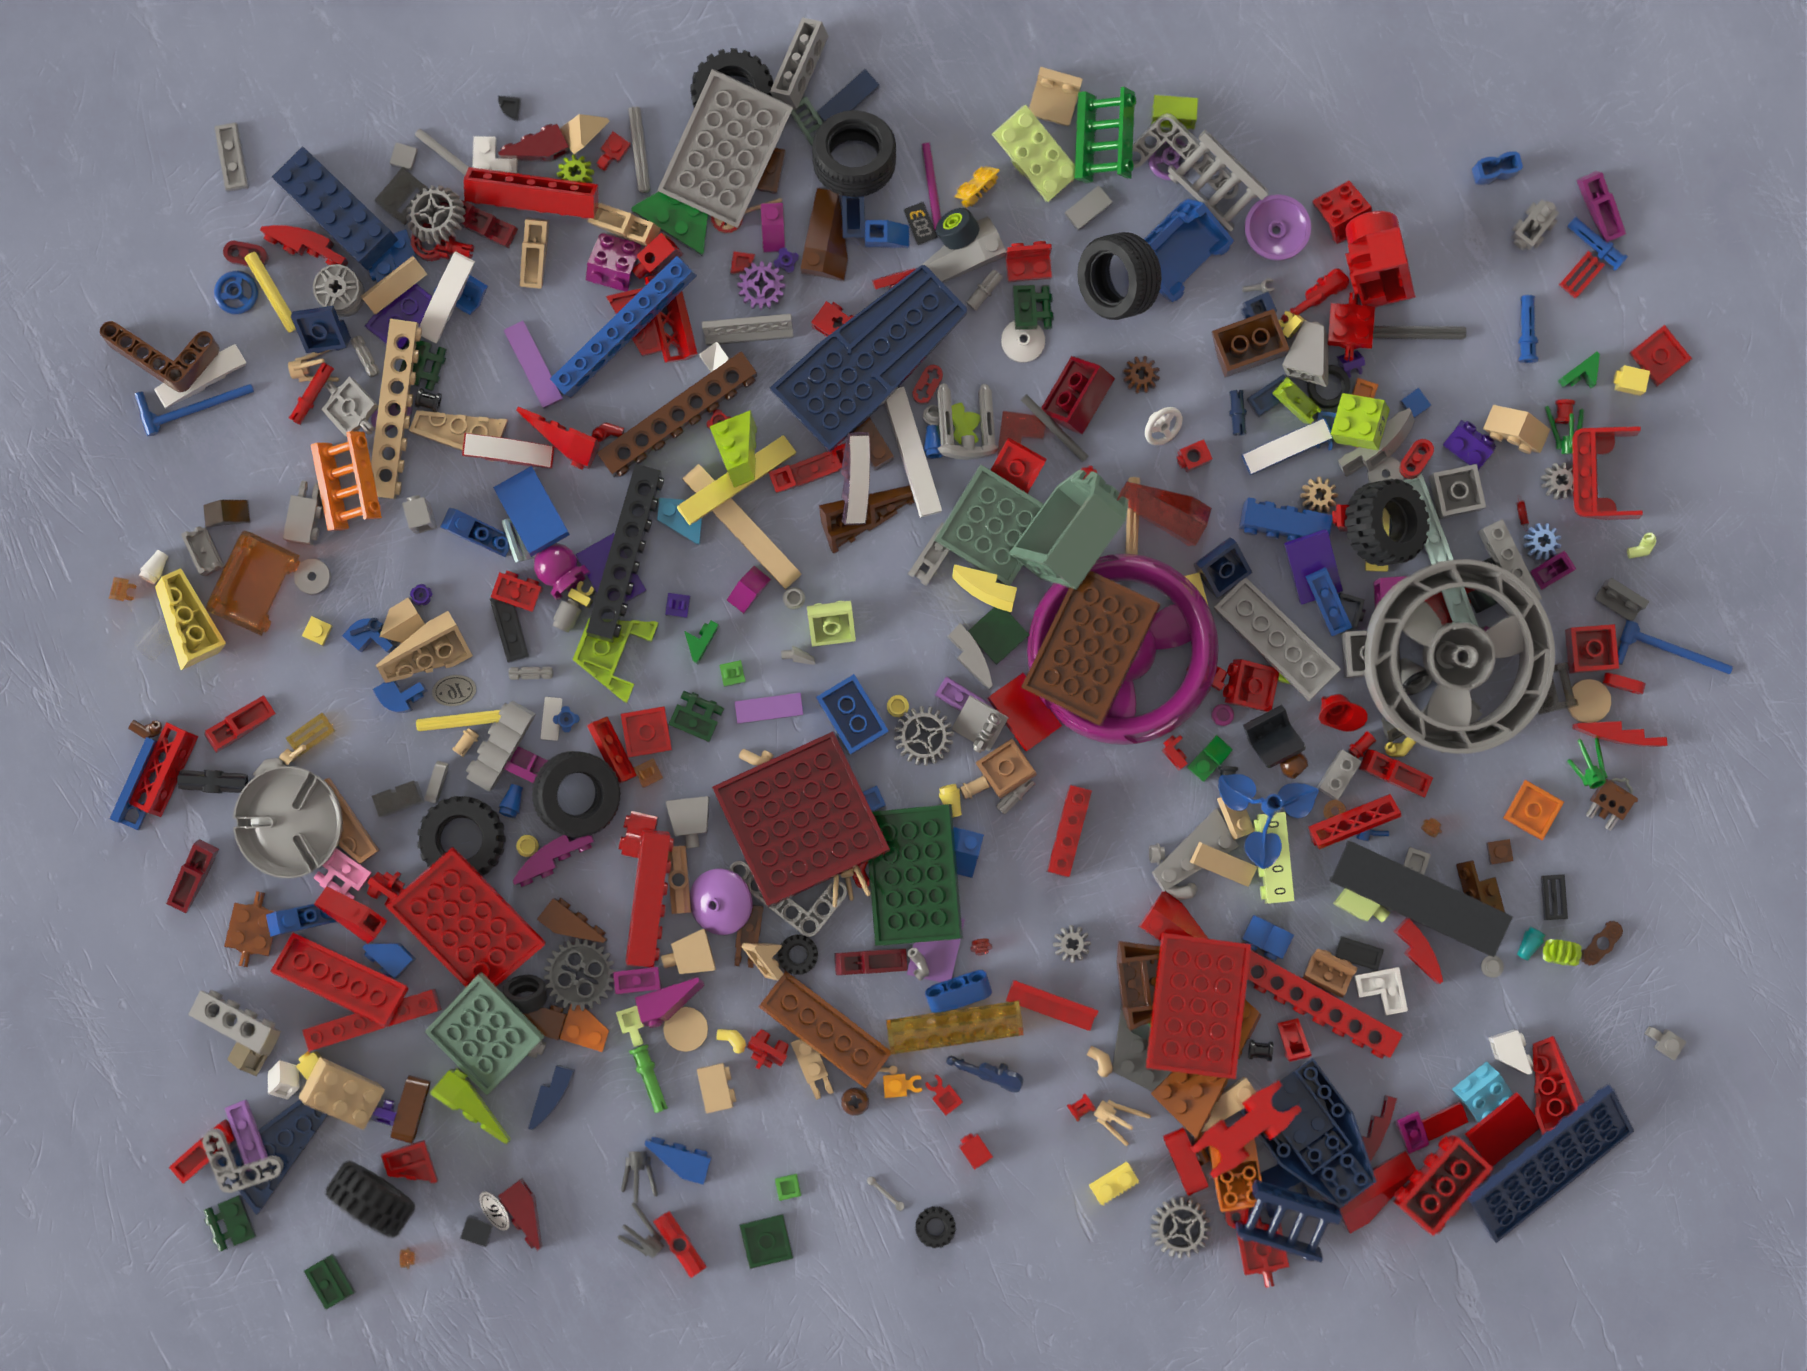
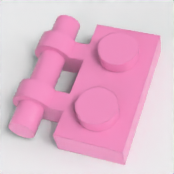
M336 848L330 859L322 865L329 870L328 873L324 875L318 871L314 879L324 889L328 886L354 900L355 896L349 893V890L353 887L360 891L372 872ZM335 875L345 882L342 887L332 881Z

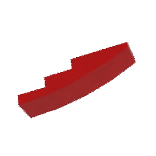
M1622 721L1572 724L1574 730L1617 744L1639 747L1668 746L1667 737L1645 738L1644 729L1622 730Z

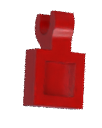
M613 131L600 148L604 154L597 161V167L605 172L613 160L619 163L631 147V143Z

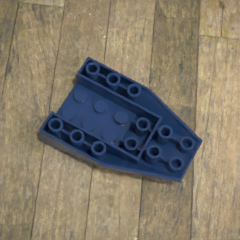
M1310 1058L1280 1080L1282 1086L1273 1094L1271 1099L1273 1108L1278 1112H1286L1296 1105L1301 1108V1111L1284 1130L1272 1139H1269L1263 1131L1257 1136L1281 1167L1338 1208H1342L1376 1183V1179L1353 1111L1316 1061ZM1245 1107L1239 1111L1242 1116L1248 1113Z

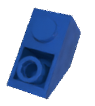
M865 220V247L909 248V225L889 220Z
M401 943L365 944L362 947L366 951L364 955L372 963L376 961L381 965L380 971L389 978L391 976L394 979L398 978L416 960Z

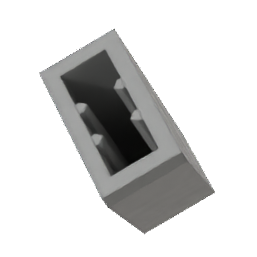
M1308 321L1303 322L1282 364L1287 376L1327 387L1329 345L1325 327L1316 321L1312 323Z

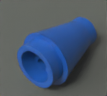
M939 425L926 426L924 445L926 457L929 459L943 457L944 455L938 450V447L941 446Z
M510 784L507 793L498 806L500 808L499 814L509 818H516L517 814H520L523 787Z

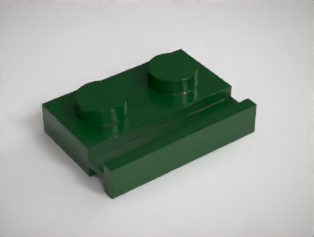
M334 1253L304 1270L325 1310L355 1293Z

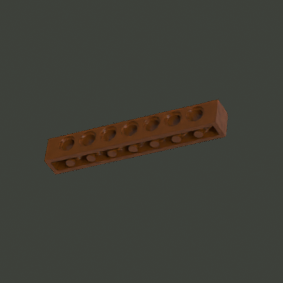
M742 351L601 449L597 452L598 456L613 477L617 475L619 477L623 476L630 470L629 466L635 462L637 464L643 462L648 458L647 454L653 449L656 452L666 445V440L671 437L675 439L684 432L683 428L689 424L691 426L697 424L702 420L701 416L707 411L709 413L714 412L720 407L719 403L724 399L729 401L738 394L737 390L741 387L747 388L756 381L757 372ZM731 373H736L739 379L735 383H730L727 381V376ZM712 386H719L721 392L716 396H712L709 394V389ZM693 399H701L703 401L700 408H693L691 406ZM677 411H682L685 413V417L681 421H675L673 414ZM658 424H665L667 426L663 434L655 432V427ZM642 436L649 439L648 444L644 447L637 445L638 438ZM628 449L631 454L627 459H620V451Z

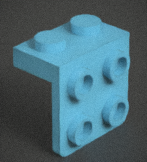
M1488 1062L1478 1067L1473 1073L1452 1088L1456 1096L1467 1105L1478 1123L1513 1095L1500 1073Z

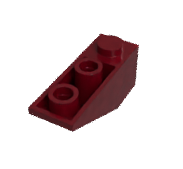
M548 124L534 135L530 133L523 136L521 141L516 144L509 143L504 145L498 154L501 159L551 162L571 151L558 124Z
M521 1178L498 1195L499 1202L505 1211H509L513 1219L511 1221L517 1230H523L526 1235L524 1239L531 1249L535 1247L538 1251L543 1246L536 1197L523 1178Z

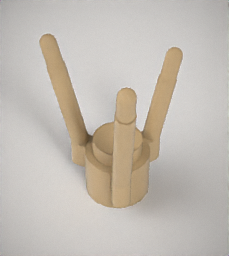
M330 350L322 353L313 352L306 356L295 358V361L288 362L291 378H298L299 382L311 381L314 376L306 375L310 374V366L323 363L325 360L323 358L309 362L307 360ZM329 377L327 382H338L339 378Z
M858 866L840 874L846 880L850 901L854 900L850 879L854 875V871L866 895L870 896V891ZM839 875L834 877V908L837 907Z
M1102 1100L1094 1113V1116L1098 1118L1097 1122L1104 1125L1119 1141L1128 1146L1129 1143L1108 1122L1114 1120L1129 1130H1132L1133 1127L1115 1116L1117 1111L1113 1108L1148 1119L1151 1118V1115L1116 1104L1111 1100H1108V1102Z

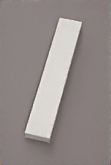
M900 387L885 401V406L921 518L941 513L942 508L905 388Z

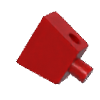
M661 232L637 254L636 257L640 263L632 271L639 279L643 278L647 273L657 275L676 256L680 257L683 253L669 236ZM655 256L654 262L651 263L652 258Z

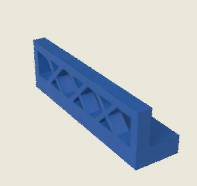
M146 737L109 818L110 820L122 823L136 830L140 829L147 812L131 806L129 801L157 740ZM134 808L137 809L139 814L136 824L125 820L128 811Z

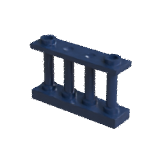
M1255 1179L1252 1189L1254 1198L1257 1201L1247 1223L1236 1222L1237 1235L1245 1241L1252 1240L1302 1256L1308 1261L1315 1260L1322 1263L1323 1256L1318 1245L1328 1224L1334 1223L1339 1225L1342 1219L1340 1208L1334 1204ZM1268 1202L1277 1205L1278 1208L1268 1230L1255 1227L1264 1205ZM1290 1209L1299 1212L1288 1237L1276 1234L1286 1210ZM1307 1217L1319 1218L1320 1221L1310 1243L1298 1241L1297 1239Z

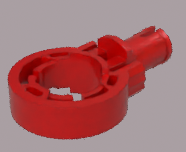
M422 224L424 228H432L431 224ZM413 234L411 237V246L414 252L425 261H437L441 258L449 260V255H453L455 251L471 259L473 254H470V252L474 253V245L455 241L456 237L452 235L449 236V242L442 239L441 245L437 244L432 250L423 249L422 241ZM417 246H419V248H420L425 254L420 253V252L418 251Z

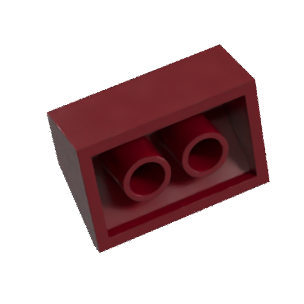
M1071 356L1041 409L1054 422L1068 430L1083 435L1114 382L1115 377L1100 365Z

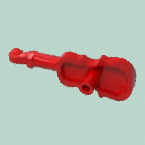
M1339 268L1333 269L1327 275L1318 278L1317 284L1306 291V300L1295 308L1292 307L1290 312L1294 316L1300 315L1311 306H1319L1329 296L1337 295L1345 290L1349 285V278L1343 270ZM1283 314L1281 321L1287 323L1289 321L1288 316Z

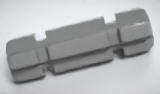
M359 335L351 339L353 347L357 349L356 353L361 363L366 367L365 370L368 376L374 377L378 375L380 371L377 365L374 364L375 361L369 349L365 346L363 338Z
M540 667L509 668V678L511 680H519V678L540 679L541 677L543 679H552L553 669L551 667H543L542 669Z

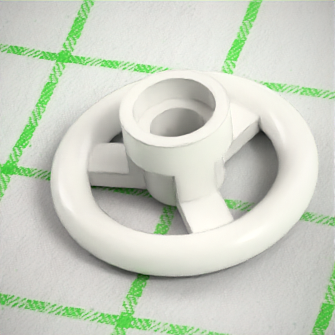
M1166 407L1153 413L1145 428L1146 440L1156 446L1171 441L1182 426L1181 412L1175 407ZM1175 416V417H1176V423H1175V426L1173 427V429H1172L1171 432H1170V430H1169L1170 422H1171V420L1173 419V417ZM1160 431L1165 436L1160 439H1154L1152 433Z

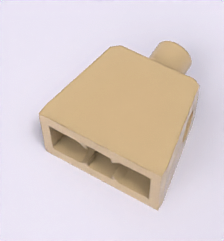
M705 929L672 943L673 953L661 956L664 969L677 966L679 974L717 970Z

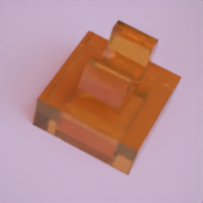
M114 577L109 599L131 601L134 597L128 596L126 591L128 588L136 589L137 586L128 583L129 580Z
M654 758L634 767L643 788L663 779Z

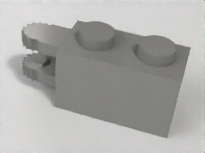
M302 480L298 496L291 495L283 539L288 542L313 546L314 541H317L319 536V528L316 527L318 519L322 518L323 506H321L319 501L320 490L318 483H315L312 499L306 498L308 482Z

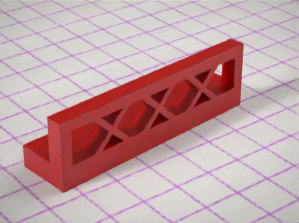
M647 276L646 278H644L646 285L655 276ZM681 291L667 305L668 312L666 315L660 311L654 317L665 363L689 360L698 354L683 291ZM665 323L672 327L673 333L671 336L664 331L663 326ZM670 344L677 348L678 356H670Z
M166 722L129 804L149 814L162 817L176 787L179 771L184 769L199 736ZM174 730L177 734L174 741L169 743L168 736L170 731ZM165 751L166 758L164 762L159 764L158 757L160 753ZM156 771V780L150 784L149 777L151 773ZM146 792L147 799L144 805H142L138 801L141 794Z
M1388 794L1308 826L1310 838L1313 845H1317L1320 850L1400 818L1402 814L1392 795Z
M1015 980L1012 981L1006 998L1007 1002L1088 1031L1091 1030L1093 1021L1099 1012L1096 1009Z

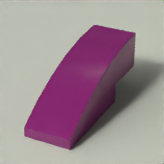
M1595 171L1577 179L1585 204L1603 240L1609 242L1625 235L1626 232L1613 193H1609L1603 173Z

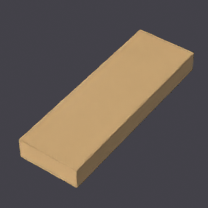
M412 256L362 294L361 297L373 313L377 314L425 277L427 273L415 257Z
M1201 842L1198 843L1190 861L1197 866L1249 887L1257 869V866Z

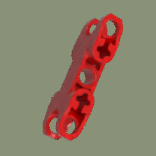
M1279 1080L1264 1089L1258 1090L1246 1099L1242 1105L1248 1113L1237 1122L1228 1127L1223 1119L1219 1120L1206 1130L1197 1143L1190 1148L1194 1154L1208 1146L1219 1150L1221 1155L1220 1162L1210 1172L1213 1179L1235 1168L1248 1158L1250 1154L1243 1146L1262 1131L1269 1139H1272L1284 1130L1301 1111L1298 1105L1286 1112H1278L1273 1108L1271 1104L1272 1096L1282 1086Z

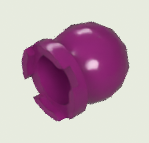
M560 543L551 545L535 556V573L544 584L553 586L551 594L556 600L563 598L561 593L566 590L570 592L571 588L575 589L580 581L583 582L586 579L584 575L590 574L585 565L577 566V558L573 551Z

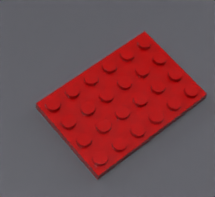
M454 847L439 858L386 906L465 987L481 972L497 987L545 946L546 943Z
M1162 933L1146 1068L1236 1079L1251 944Z

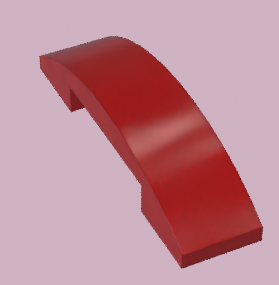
M850 441L837 446L831 452L827 451L798 463L786 465L768 472L775 492L780 493L799 487L849 467L851 463Z

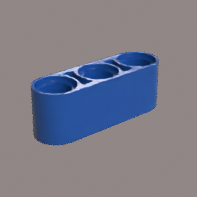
M976 970L932 985L925 991L930 1011L937 1015L984 1000L992 994L987 973L983 970Z

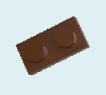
M774 148L756 190L774 194L778 193L786 153L785 149Z

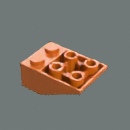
M1255 1138L1243 1146L1250 1154L1248 1158L1235 1168L1214 1178L1221 1212L1254 1207L1257 1201L1254 1198L1252 1186L1255 1179L1262 1180ZM1208 1146L1211 1169L1213 1170L1219 1164L1221 1155L1218 1149Z

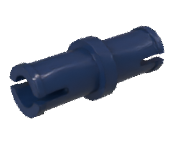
M1232 390L1229 392L1231 400L1229 416L1232 417L1233 436L1247 434L1245 424L1247 410L1244 409L1243 390H1239V392L1238 390Z

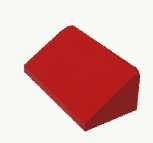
M1456 1102L1422 1119L1428 1141L1469 1122L1461 1102Z

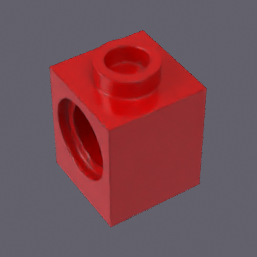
M1204 439L1178 451L1179 456L1176 457L1180 468H1185L1186 473L1213 460ZM1196 452L1199 460L1191 462L1188 459V453Z
M969 1133L960 1140L962 1144L959 1145V1148L974 1170L993 1157L977 1133L975 1135Z

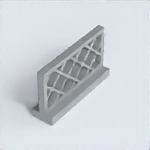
M791 314L702 322L706 346L713 345L716 342L718 344L793 338Z

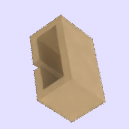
M724 1063L698 1068L697 1074L706 1114L733 1108V1102L737 1101L734 1088L730 1089L728 1080H732L729 1066L725 1067Z

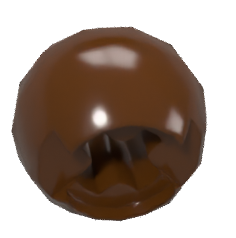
M1302 753L1280 763L1283 774L1292 779H1295L1308 767V760Z
M858 1087L850 1088L843 1093L841 1106L847 1114L859 1116L868 1109L869 1097L863 1089ZM855 1095L857 1099L861 1098L862 1100L857 1108H854L853 1104H849L852 1096Z

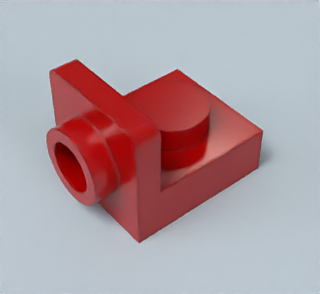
M1172 735L1163 743L1165 748L1161 751L1179 771L1188 764L1185 761L1187 757L1180 748L1175 749L1173 747L1183 737L1179 735L1175 738Z

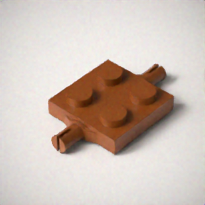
M256 891L253 904L234 903L224 947L242 952L238 966L248 967L250 955L252 954L266 956L270 954L274 936H270L266 915L276 911L268 910L262 906L265 896L263 892L260 895V892Z

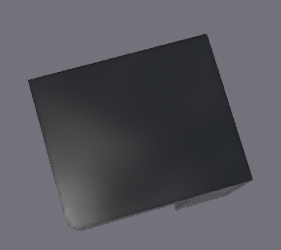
M469 1215L460 1239L486 1247L490 1241L489 1237L493 1225L478 1220L479 1217Z

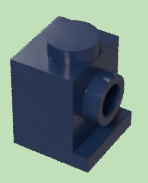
M1269 291L1243 303L1244 308L1241 309L1244 319L1272 309L1275 310V313L1277 312ZM1255 305H1258L1260 307V313H1255L1253 311V307Z

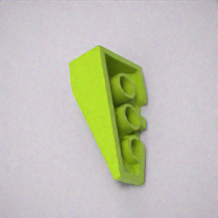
M458 1068L455 1071L453 1069L448 1070L430 1094L454 1111L455 1109H461L466 1119L476 1124L477 1122L481 1123L480 1127L504 1144H508L511 1138L471 1082L466 1079L467 1075Z

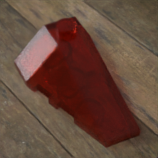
M1128 481L1124 484L1117 498L1118 501L1121 496L1126 497L1129 500L1128 509L1188 546H1196L1207 527L1212 509L1195 497Z

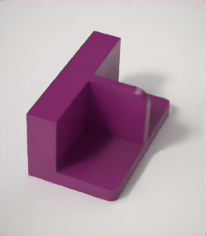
M517 747L510 762L507 761L504 769L533 783L537 773L540 771L539 769L548 760L521 747Z
M659 967L613 972L615 994L662 989Z

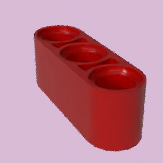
M1184 1127L1163 1135L1187 1195L1190 1196L1208 1188V1183L1196 1154L1190 1149L1192 1145Z

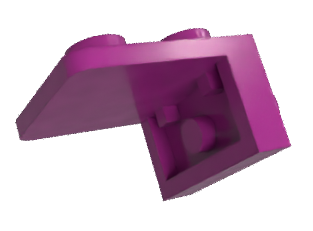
M605 233L599 234L587 262L586 281L624 292L628 291L632 270L637 260L636 256L641 250V244Z

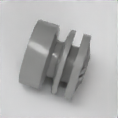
M339 264L329 265L321 269L315 276L313 294L322 307L334 306L338 317H349L357 313L363 306L364 300L361 295L365 293V288L357 275L348 267ZM340 285L342 289H338L337 293H335L333 288H337Z

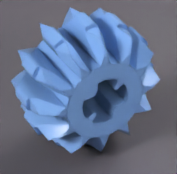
M1537 523L1535 529L1532 527L1528 529L1530 535H1524L1523 537L1529 541L1523 547H1530L1531 550L1527 554L1530 556L1535 553V560H1539L1541 556L1544 560H1548L1549 554L1554 557L1557 555L1555 549L1561 548V545L1556 543V541L1561 539V536H1554L1557 529L1553 528L1549 531L1550 524L1548 523L1543 527L1540 523ZM1543 537L1545 539L1543 541H1546V544L1540 546L1541 542H1538V539Z

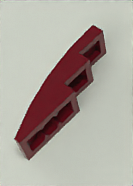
M461 200L466 214L462 215L465 222L459 223L461 227L506 248L510 247L518 231L516 226ZM440 201L441 206L450 207L448 202Z
M1384 1096L1380 1117L1371 1115L1367 1137L1361 1136L1370 1162L1380 1147L1391 1122L1397 1101L1395 1097Z

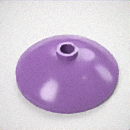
M1270 195L1263 200L1260 199L1250 209L1245 221V235L1249 245L1257 254L1270 260L1280 261L1296 256L1306 246L1311 234V221L1306 209L1297 200L1286 195ZM1278 228L1280 233L1274 234L1272 229Z
M722 868L706 871L695 880L691 887V912L697 923L706 931L716 935H729L740 930L749 920L752 912L751 892L745 881L733 871ZM713 901H714V902L716 903V905H717L716 908H714L713 905H712V902H713Z

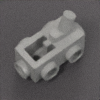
M1541 200L1538 204L1533 202L1525 212L1528 215L1523 222L1520 219L1512 230L1515 233L1512 238L1515 239L1514 244L1522 250L1525 248L1530 250L1533 246L1537 248L1544 240V237L1541 235L1547 229L1550 232L1558 222L1555 217L1559 212L1556 211V207L1552 202ZM1528 232L1530 234V238L1525 236L1523 233Z

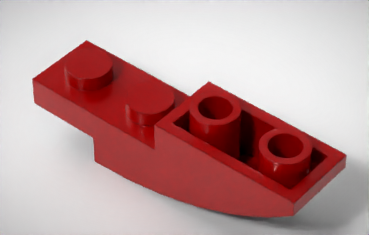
M285 225L262 226L260 229L265 235L263 239L273 245L278 242L284 246V251L293 256L295 253L302 256L307 249L306 253L318 259L321 256L326 259L325 263L327 265L339 264L347 266L349 263L345 257L331 250L334 243L329 238L313 231Z

